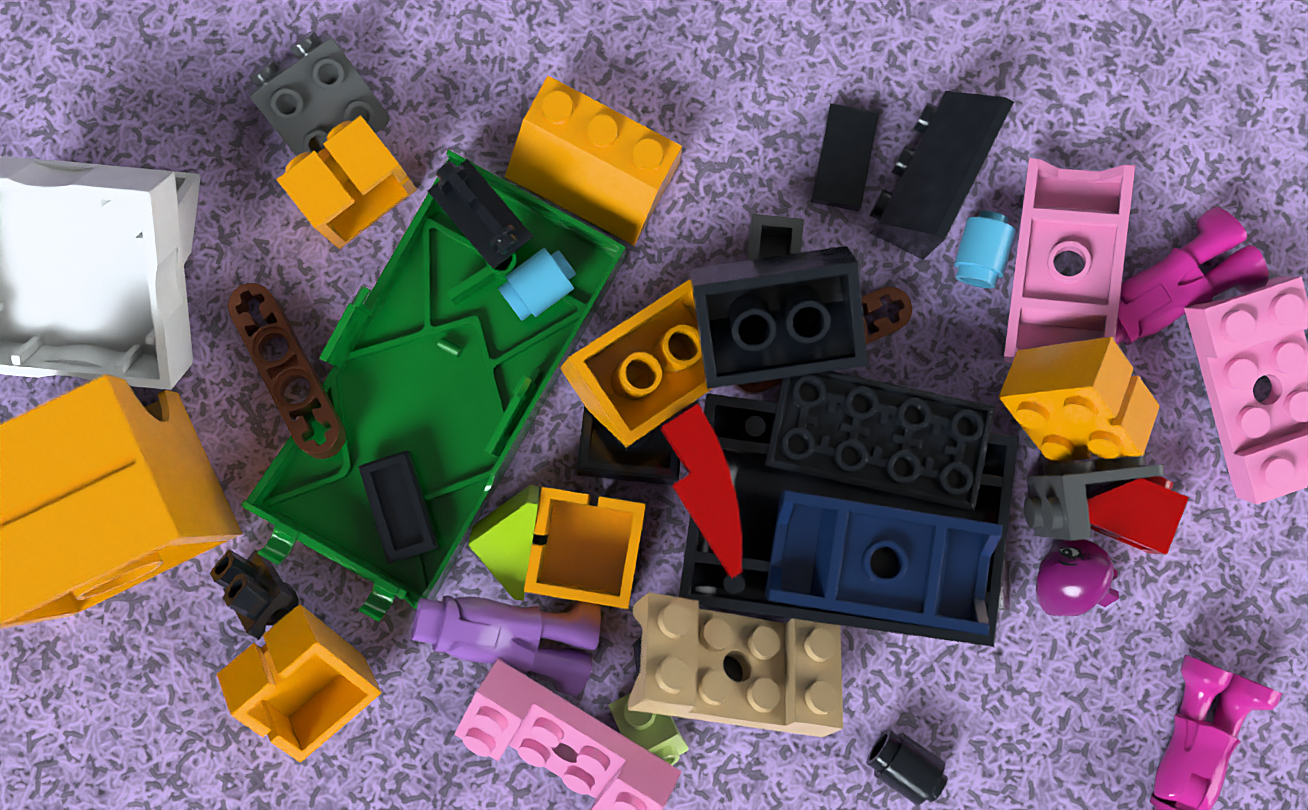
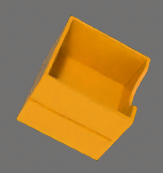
M105 374L0 424V629L73 616L242 535V531L178 392L163 390L158 393L159 401L143 407L124 379Z

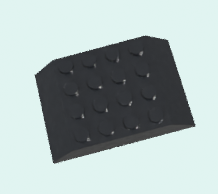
M706 394L704 414L717 436L728 464L738 502L742 535V572L733 578L727 574L690 516L679 590L680 598L697 600L700 606L994 647L1018 446L1017 436L990 433L975 511L765 466L764 462L777 403ZM781 491L1003 525L1001 538L990 557L984 601L989 620L988 635L766 599L765 592ZM882 546L872 553L870 568L877 577H890L897 570L898 557L890 547Z

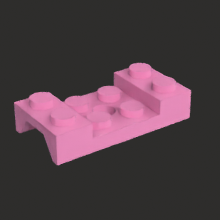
M1029 158L1004 352L1005 363L1013 362L1017 350L1112 337L1115 341L1135 165H1121L1104 171L1059 169L1041 159ZM1064 251L1076 252L1082 257L1084 268L1074 276L1062 275L1054 267L1053 260Z
M1278 276L1269 279L1265 287L1229 299L1196 304L1184 308L1230 479L1237 498L1254 504H1260L1307 488L1308 344L1304 330L1308 329V299L1302 277ZM1266 375L1271 382V392L1264 401L1258 402L1254 397L1253 387L1258 378Z
M499 659L496 660L476 691L454 734L461 738L464 745L473 753L483 757L490 756L496 761H499L507 746H511L518 751L519 756L527 763L536 767H545L561 777L563 783L572 791L579 794H589L595 798L590 810H663L682 772Z

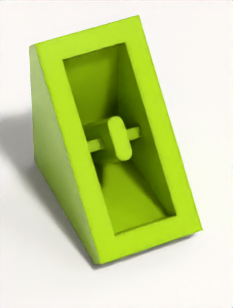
M529 485L474 524L468 546L513 600L524 601L525 598L524 586L534 536L540 486Z

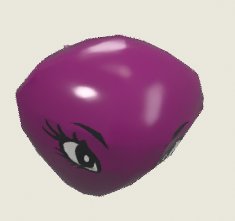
M1061 539L1053 545L1040 563L1035 588L1037 601L1045 613L1051 616H1079L1088 612L1097 604L1106 607L1119 599V591L1111 588L1113 580L1118 577V572L1114 569L1109 554L1096 543L1087 539Z

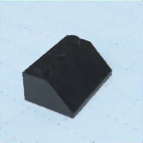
M945 91L935 106L927 102L913 130L921 133L914 148L912 149L905 145L891 173L899 176L891 192L885 189L881 191L869 214L870 217L877 220L870 234L922 260L946 239L1014 101L1000 96Z
M848 246L689 269L707 389L868 366L859 266L857 259Z

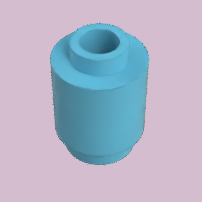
M980 211L978 217L967 218L954 266L958 268L956 274L958 281L975 287L992 289L995 288L997 279L1004 277L1016 234V229L1008 224L1009 218L1007 216L992 211Z
M542 248L507 274L505 278L508 281L498 287V290L523 321L531 314L536 318L571 292L574 287L569 280L576 273L559 250L550 255L545 248Z

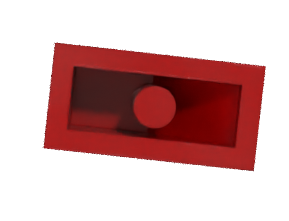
M1160 476L1118 480L1086 494L1090 528L1095 532L1146 553L1167 555L1189 497L1173 491L1174 483Z

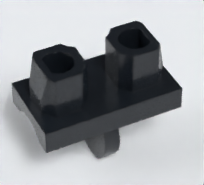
M255 549L248 559L232 550H228L212 568L210 575L215 583L224 587L223 599L227 607L235 611L246 633L259 640L265 633L266 625H275L298 606L299 599L297 593L288 583L282 581L268 559L257 554L258 550Z

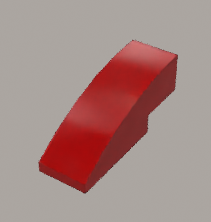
M696 404L661 427L663 435L689 473V475L673 484L672 488L727 574L733 578L742 572V535L738 502L730 470L717 436L700 405Z

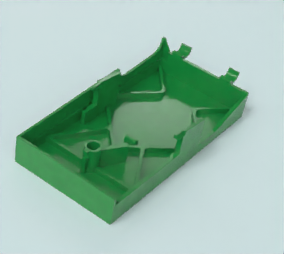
M449 149L446 153L448 156L446 163L452 161L456 167L466 160ZM472 162L471 164L528 229L533 238L493 270L428 193L372 291L370 292L364 286L360 287L352 303H349L319 357L321 360L333 365L322 386L345 429V443L341 450L332 457L316 459L301 450L291 435L248 498L241 504V507L275 525L269 541L257 553L262 557L279 565L287 558L296 541H299L374 583L370 595L358 611L377 622H380L386 615L396 596L402 600L405 599L415 609L420 598L434 600L468 540L472 526L478 522L561 375L560 367L572 355L627 257L626 246ZM438 177L436 178L432 187L440 181ZM542 248H545L550 255L559 250L576 273L569 280L574 289L536 318L531 314L522 321L498 290V287L508 281L505 278L507 274ZM313 413L305 415L304 417L310 422L315 433L308 441L314 440L319 445L324 444L327 441L325 432L331 429V427L325 428L315 419ZM409 450L412 454L441 548L388 564L358 466Z

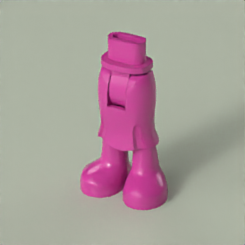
M1212 207L1197 220L1196 229L1198 236L1181 249L1173 248L1162 261L1121 283L1115 334L1117 345L1121 342L1129 345L1137 339L1153 335L1184 315V308L1212 302L1214 296L1231 288L1247 293L1266 286L1269 281V271L1261 252L1253 245H1247L1239 249L1206 274H1203L1198 267L1215 256L1231 250L1247 239L1245 228L1235 217L1220 207Z
M1185 655L1180 669L1185 681V689L1180 712L1174 715V731L1156 772L1154 792L1149 801L1155 806L1154 810H1211L1221 793L1230 758L1241 742L1237 736L1246 716L1252 710H1273L1278 705L1282 695L1281 692ZM1220 693L1213 722L1205 720L1213 699Z

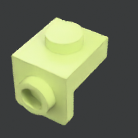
M630 694L609 704L612 715L623 736L672 766L679 760V755L688 751L689 748L685 739L678 731L672 716L628 710Z

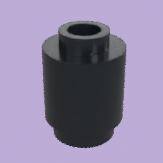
M886 730L875 742L867 757L866 764L874 769V776L917 806L926 800L930 803L934 802L947 784L948 777L943 774L945 762L904 733L897 735L891 730Z

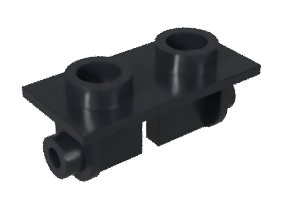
M468 159L457 167L450 161L439 168L436 176L440 181L431 187L428 193L493 270L533 238V235Z

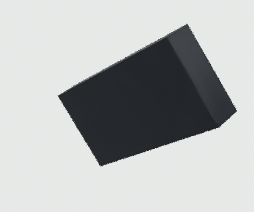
M830 103L811 196L812 203L853 211L861 209L879 112Z
M405 450L359 465L358 468L388 564L441 548L411 451Z

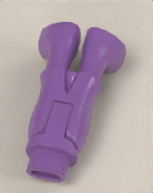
M445 595L442 601L420 598L410 638L415 641L432 643L434 652H445L465 661L494 664L499 659L522 674L531 671L554 679L558 691L578 696L584 689L591 673L592 659L585 650L577 648L554 650L541 648L538 645L540 637L564 642L574 647L595 650L600 636V605L574 600L567 613H552L540 611L539 606L517 607L473 596L453 598L452 596Z

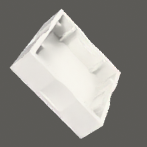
M0 156V374L37 378L60 375L79 377L91 381L107 374L124 379L129 386L171 390L193 362L175 172Z

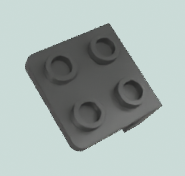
M315 31L307 33L290 46L294 54L279 65L274 60H270L249 76L253 84L246 88L249 97L296 156L304 152L311 153L315 151L318 153L325 148L323 143L327 141V135L335 126L347 120L354 121L360 115L374 133L380 131L389 122L387 111L332 36L326 31L320 36Z
M1145 455L1116 457L1113 459L1097 458L1092 459V461L1042 465L1043 475L1026 476L1029 497L1024 501L1025 519L1028 526L1034 528V536L1063 540L1092 538L1085 484L1165 475L1164 465H1147Z

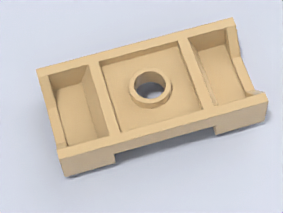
M648 592L633 605V616L642 626L641 669L628 700V710L817 737H825L843 729L840 625L791 619L786 623L699 609V601L651 592ZM725 656L733 657L740 663L743 670L741 682H735L726 675L723 668Z

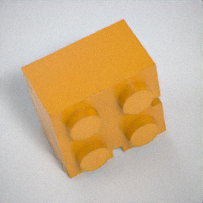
M361 115L354 121L347 120L335 126L327 135V141L323 143L325 148L318 153L313 151L311 153L304 152L299 154L287 164L286 172L276 179L312 226L338 249H341L417 190L400 164Z
M1112 337L1017 350L998 396L1049 462L1090 459L1092 453L1099 458L1105 459L1144 455L1160 407L1139 375L1131 376L1134 368Z
M542 487L534 534L548 535L547 544L534 543L531 546L524 592L628 609L646 504L599 496L598 505L591 506V495Z
M301 604L296 606L263 634L265 645L260 647L256 643L251 644L217 673L230 715L260 736L264 737L267 734L272 744L300 763L382 694L362 653Z

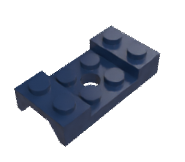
M781 491L765 598L776 602L988 635L989 620L984 599L990 557L1001 538L1003 525ZM882 546L890 547L898 557L897 570L887 578L877 577L870 568L872 553Z

